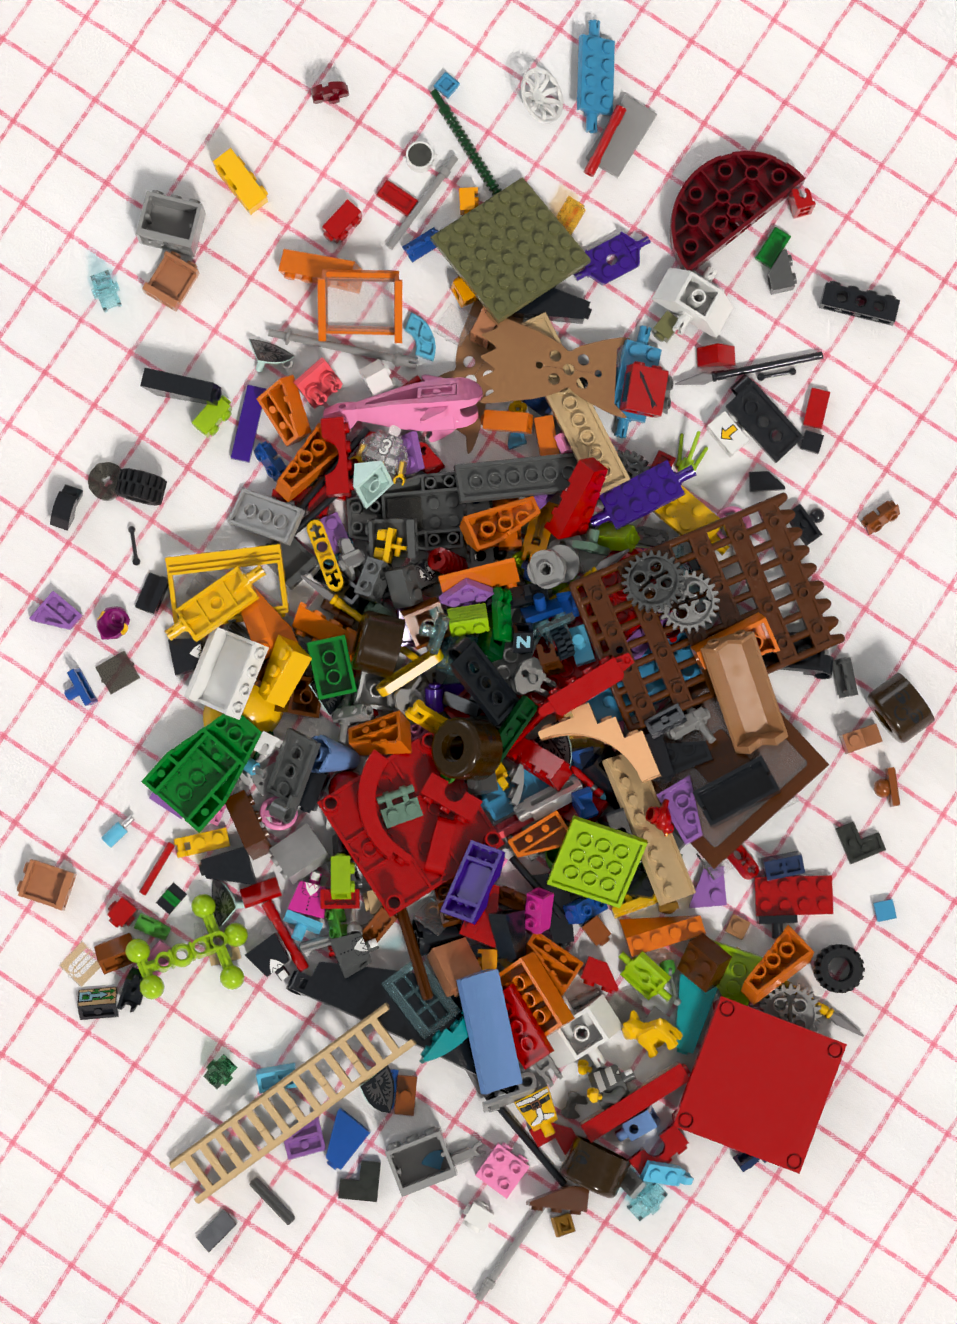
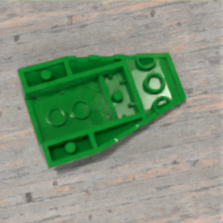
M222 714L210 724L197 731V733L181 742V744L168 751L141 782L200 833L226 804L262 732L243 715L238 720Z

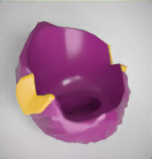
M108 607L103 610L97 618L96 625L101 639H118L125 635L128 631L130 619L122 607Z

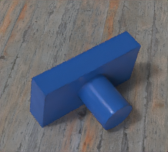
M537 593L533 596L534 605L520 609L525 623H535L563 614V609L558 599L554 598L545 601L543 593Z
M75 668L68 671L67 674L74 686L64 691L66 698L71 701L80 696L85 706L98 702L81 669Z

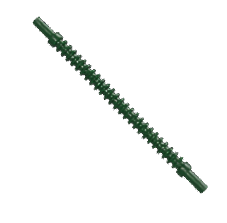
M437 89L431 91L430 94L440 108V114L444 115V120H447L446 123L450 124L449 128L453 129L452 133H456L455 137L459 138L458 142H461V147L464 146L463 150L467 151L466 155L470 156L469 160H473L472 164L476 165L477 173H481L480 178H484L483 182L487 183L486 187H490L489 191L493 192L492 196L496 195L502 189L498 188L499 184H495L496 180L492 179L493 175H490V170L487 171L488 167L484 166L485 162L481 161L482 157H478L479 153L475 152L474 144H470L471 139H467L468 135L464 134L465 130H462V126L458 125L457 117H453L454 112H450V106L445 104Z

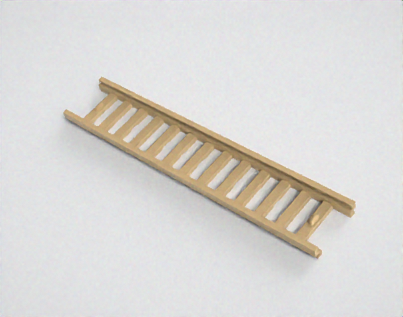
M387 1002L169 1162V1166L173 1169L185 1161L205 1188L204 1192L194 1198L196 1203L199 1204L417 1044L415 1040L410 1039L399 1048L384 1028L378 1017L390 1009ZM370 1023L392 1052L385 1059L382 1058L362 1030ZM354 1035L376 1063L370 1070L366 1069L347 1043V1040ZM337 1047L342 1049L361 1075L353 1082L331 1053ZM322 1058L326 1060L345 1086L338 1093L335 1092L316 1066V1063ZM306 1070L311 1072L330 1098L322 1105L300 1076ZM291 1081L295 1083L314 1109L307 1116L304 1115L285 1089V1086ZM276 1092L299 1121L291 1128L269 1099ZM261 1103L283 1132L276 1139H274L253 1110ZM245 1115L268 1144L260 1151L238 1122ZM230 1126L252 1155L245 1162L222 1133ZM214 1138H216L236 1166L230 1173L226 1171L207 1144ZM199 1149L221 1178L215 1184H212L192 1156Z

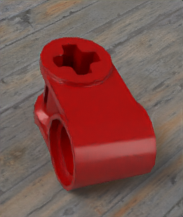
M419 442L421 450L425 449V455H422L425 467L422 469L424 473H439L445 469V465L426 443Z

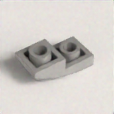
M517 764L516 767L513 766L508 776L511 777L509 782L516 785L515 788H511L508 794V798H510L508 803L514 806L519 804L524 786V768L522 764Z

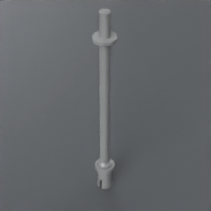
M288 328L287 332L269 329L268 332L270 337L284 339L285 345H288L290 341L389 361L395 367L404 366L413 369L417 367V364L409 363V361L418 362V357L402 355V352L393 355L331 341H318L317 338L293 334L291 328Z

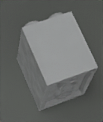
M158 190L147 191L135 234L139 243L195 257L206 216L203 205L195 199L187 201L178 195L171 194V196H166Z
M434 1126L426 1129L425 1134L418 1136L416 1133L406 1137V1142L400 1143L396 1141L388 1145L385 1154L402 1197L457 1176V1170L441 1128L436 1129ZM443 1150L441 1151V1156L444 1159L440 1170L422 1164L425 1156L432 1151Z

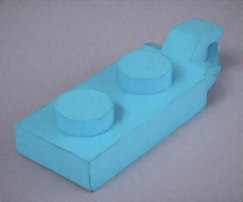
M647 1160L640 1175L642 1181L671 1186H680V1183L691 1185L694 1180L690 1173L686 1172L679 1165Z

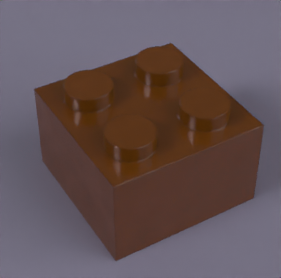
M302 676L285 707L275 705V711L302 717L319 718L321 703L309 686L314 679Z
M702 933L689 941L677 969L706 993L720 984L732 956Z

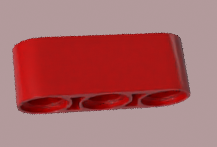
M438 816L424 871L443 875L457 824L456 820Z

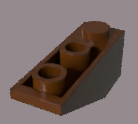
M565 1185L527 1200L526 1205L531 1206V1210L543 1211V1207L551 1208L550 1212L562 1213V1209L570 1210L569 1214L581 1215V1211L587 1212L589 1190L580 1186Z

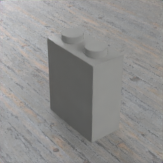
M308 823L269 849L272 853L271 860L276 867L280 865L282 871H280L281 875L286 881L290 880L293 885L331 859L330 854Z

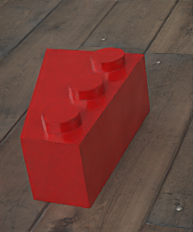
M493 885L487 907L475 925L464 921L459 932L463 936L495 949L496 943L489 914L498 912V885Z

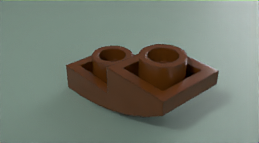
M452 883L434 889L439 911L444 904ZM440 912L443 928L462 923L461 919Z

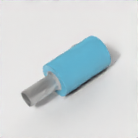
M250 757L243 770L252 776L257 774L263 779L266 778L267 773L260 769V763Z
M130 815L122 823L117 822L101 837L102 840L112 848L128 832L126 828L135 819Z

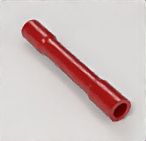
M616 105L600 142L584 170L586 175L594 177L613 134L626 112L624 107Z
M272 900L262 904L263 910L273 923L298 971L302 972L309 968L307 961L291 938Z

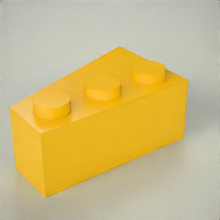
M231 148L213 161L217 174L250 215L268 202V192L262 185L259 187L254 174L251 171L248 172L243 160L239 156L237 157Z
M278 635L258 693L265 701L284 708L312 657L296 641Z

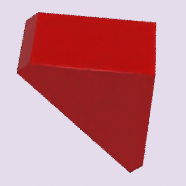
M716 343L697 348V367L736 365L735 346Z

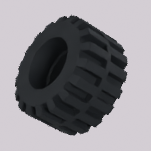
M125 468L120 470L115 493L131 501L157 506L162 504L167 481L160 476L145 471Z
M843 944L829 945L816 956L817 959L814 961L816 980L828 991L846 993L858 987L860 980H863V972H865L863 967L864 961L861 959L859 952H856L854 948ZM842 957L848 961L850 971L845 979L835 980L830 976L828 966L833 958Z

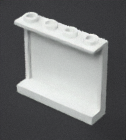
M216 628L210 632L184 697L240 720L269 647L222 628Z

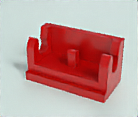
M797 188L792 189L787 200L793 219L812 214L816 203L813 201L808 188H805V198L800 197Z

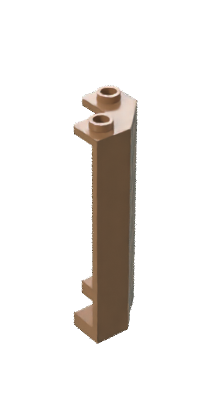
M739 630L733 634L709 640L707 645L701 648V652L736 754H751L762 745L777 746L789 736L754 631Z

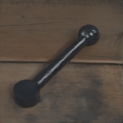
M791 368L788 371L766 375L760 373L757 379L758 381H763L765 378L787 374L795 375L796 369Z
M130 526L128 528V532L131 534L134 559L132 562L134 565L138 566L140 564V559H138L134 535L136 529L134 526Z

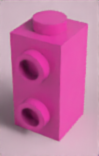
M540 887L527 893L525 929L530 930L534 934H541L550 928L554 893Z

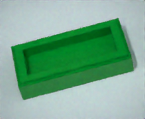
M775 227L755 260L771 269L791 236Z

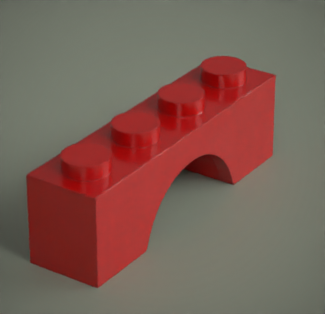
M344 417L322 418V438L324 441L333 444L339 453L336 468L331 473L325 475L326 494L329 498L352 496L351 490H354L353 478L350 479V471H353L352 459L349 460L348 452H351V442L347 441V433H350L349 422H346Z

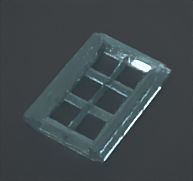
M409 962L381 984L423 1040H425L461 1013V1010L450 996L446 997L440 983L423 962L431 990L436 996L429 1003L424 1001L418 991L419 986L415 987L406 975L413 969L412 963ZM402 977L412 988L405 995L395 985V982ZM414 993L425 1005L417 1012L407 1000ZM438 1000L448 1011L441 1019L430 1007ZM426 1009L429 1010L437 1021L429 1028L419 1016Z

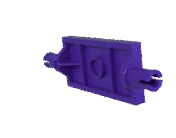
M668 460L601 494L599 497L605 508H603V511L593 515L590 521L594 528L607 521H612L616 530L684 496L685 493L681 487L682 482L697 476L692 465L677 473L673 472Z

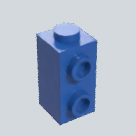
M581 896L563 906L569 924H582L607 910L608 906L605 903Z

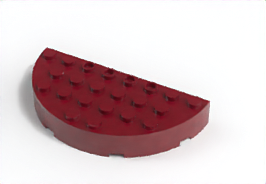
M737 151L723 156L720 155L701 165L683 184L671 213L670 242L680 269L694 272L786 199L792 189L801 187L806 178L789 163H785L773 155L756 151Z

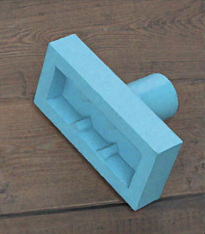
M584 624L567 629V633L570 634L573 641L572 644L575 647L574 659L577 667L595 662L594 653Z
M288 909L283 921L295 925L291 938L297 941L303 940L306 930L319 935L324 924Z

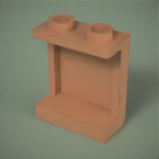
M165 251L163 260L148 283L145 282L142 290L148 296L177 312L200 273L197 269L198 266L188 260L186 263L180 259L181 256L176 252L171 251L169 253Z
M30 859V862H26L23 873H25L23 881L20 880L17 886L18 896L65 911L77 874Z

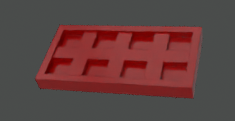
M832 875L789 876L767 881L766 877H754L755 916L833 914Z

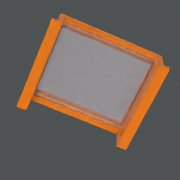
M323 269L322 278H318V341H326L327 334L395 335V343H402L403 280H399V271Z

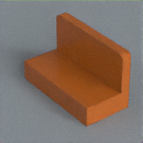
M130 933L94 947L98 963L104 975L134 963L127 958L125 952L127 944L133 940Z

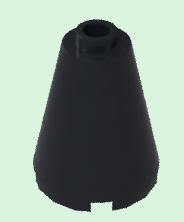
M414 918L412 920V927L421 956L429 954L432 948L466 937L459 934L462 927L461 923L443 928L440 920Z

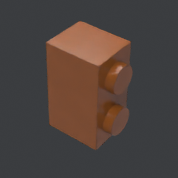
M597 915L581 926V929L595 946L598 944L603 946L610 940L608 936L611 935V932Z

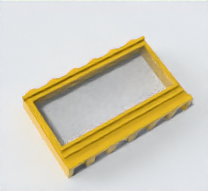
M281 543L165 557L174 624L179 619L175 609L237 566L241 568L243 573L247 574L260 564L267 575L257 580L253 585L266 598L267 602L277 610L281 617H285V613L290 611ZM241 612L229 619H236V622H244Z

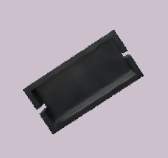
M761 755L692 793L703 810L710 827L713 829L776 796L781 791Z

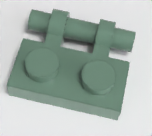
M412 784L406 787L405 785L400 786L399 789L392 792H383L381 796L376 797L378 805L385 802L387 807L380 810L386 829L423 816L417 797L409 799L408 794L415 792ZM402 797L403 802L393 805V799Z

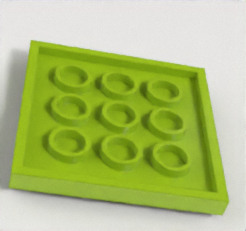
M573 816L548 876L547 885L620 908L648 841Z

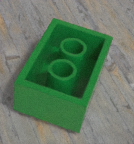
M345 635L306 643L307 652L312 657L310 665L318 700L357 692Z

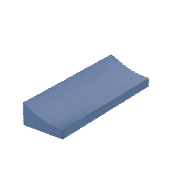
M485 969L457 979L481 1094L486 1095L503 1088L522 1084L523 1081L498 969Z

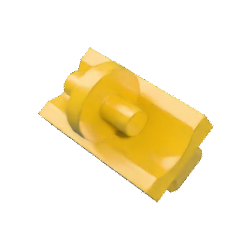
M397 529L378 530L377 540L386 541L385 549L375 547V558L392 564L393 552L394 556L400 557V551L406 550V546H401L403 538L397 537L396 540Z

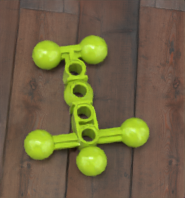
M207 894L196 896L192 901L191 908L196 916L203 919L208 931L207 935L195 939L193 943L191 941L188 944L178 943L171 950L168 949L167 952L158 953L156 958L148 961L150 946L146 941L133 939L127 944L126 956L130 961L137 964L142 976L139 986L140 992L147 999H157L163 994L165 986L162 979L153 975V972L164 973L171 967L172 969L176 966L186 967L196 959H202L215 953L223 969L220 973L222 985L231 990L239 988L244 982V973L241 968L233 965L226 944L233 947L245 944L248 938L245 926L240 923H231L225 928L224 932L220 931L213 915L216 908L214 899ZM220 938L223 944L215 945L213 939ZM195 945H202L205 951L197 952ZM183 951L187 957L179 959L176 953ZM165 958L168 961V965L161 966L158 960Z

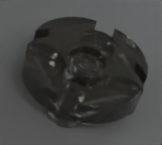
M111 462L98 463L91 470L88 477V485L91 492L98 499L111 501L120 497L115 493L121 470L118 465ZM110 477V480L113 481L112 484H108L107 487L104 486L103 479Z

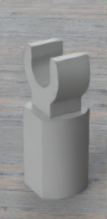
M482 1142L475 1143L473 1148L466 1147L451 1153L455 1166L473 1160L474 1156H485V1151L479 1153L476 1150L478 1146L483 1145Z

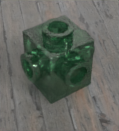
M223 1054L217 1061L213 1059L206 1067L208 1071L203 1077L218 1089L222 1084L226 1086L233 1079L231 1075L238 1067Z

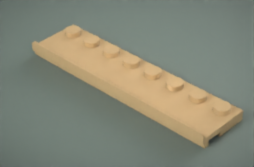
M623 754L603 760V766L619 806L624 808L632 835L648 841L641 860L659 905L662 906L695 894V888L673 834L670 833L667 837L664 836L662 830L657 829L654 824L646 820V812L649 807L661 806L651 780L643 783L631 762Z

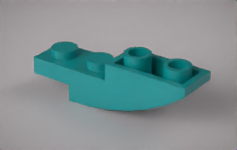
M463 1010L461 1012L463 1016L460 1020L456 1019L450 1026L451 1032L446 1028L435 1033L432 1037L434 1042L430 1047L426 1046L421 1052L422 1058L419 1060L420 1063L423 1064L447 1054L468 1037Z

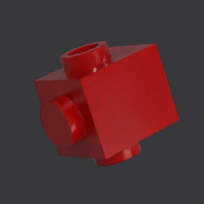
M121 897L118 902L114 901L109 906L108 910L110 912L107 915L110 919L108 921L117 928L118 926L125 927L126 925L129 927L136 919L134 915L139 909L125 897Z

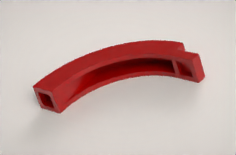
M374 749L363 768L358 785L357 801L360 820L367 837L380 854L387 860L394 854L396 856L394 859L398 863L409 865L414 857L392 841L383 829L377 815L375 801L377 784L389 760Z

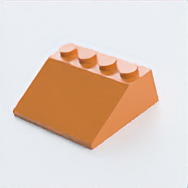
M514 557L438 576L443 593L465 578L490 586L493 589L497 586H505L507 589L517 587V583L520 582Z
M534 952L521 957L499 973L502 989H505L510 984H515L546 1037L575 1019Z

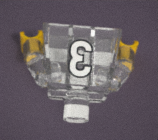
M391 425L388 433L378 430L376 433H372L361 440L355 452L356 456L350 458L352 463L355 458L358 460V463H363V461H382L388 472L396 474L397 471L398 475L393 479L394 484H396L398 477L403 480L402 485L406 481L404 474H406L409 460L407 448L403 445L404 440L398 437L401 432L399 427Z

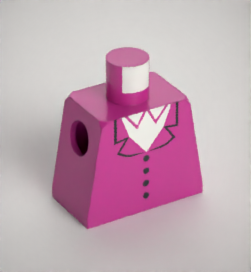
M311 872L308 882H299L288 910L325 918L326 909H321L320 889H327V887L320 886L322 874Z

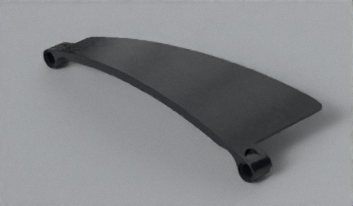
M319 962L312 976L294 970L286 986L288 991L296 995L310 997L360 1020H363L387 1002L390 1009L378 1017L388 1033L407 1042L410 1039L417 1042L416 1046L422 1049L426 1046H431L434 1042L432 1037L438 1030L442 1031L447 1028L451 1032L452 1030L449 1028L456 1019L459 1021L463 1016L461 1014L463 1009L460 996L454 997L452 995L446 997L436 976L427 975L433 997L426 1001L422 999L415 973L364 967L345 979L339 964ZM469 1036L455 1049L440 1057L477 1076ZM517 1085L500 1089V1091L506 1094L514 1092Z

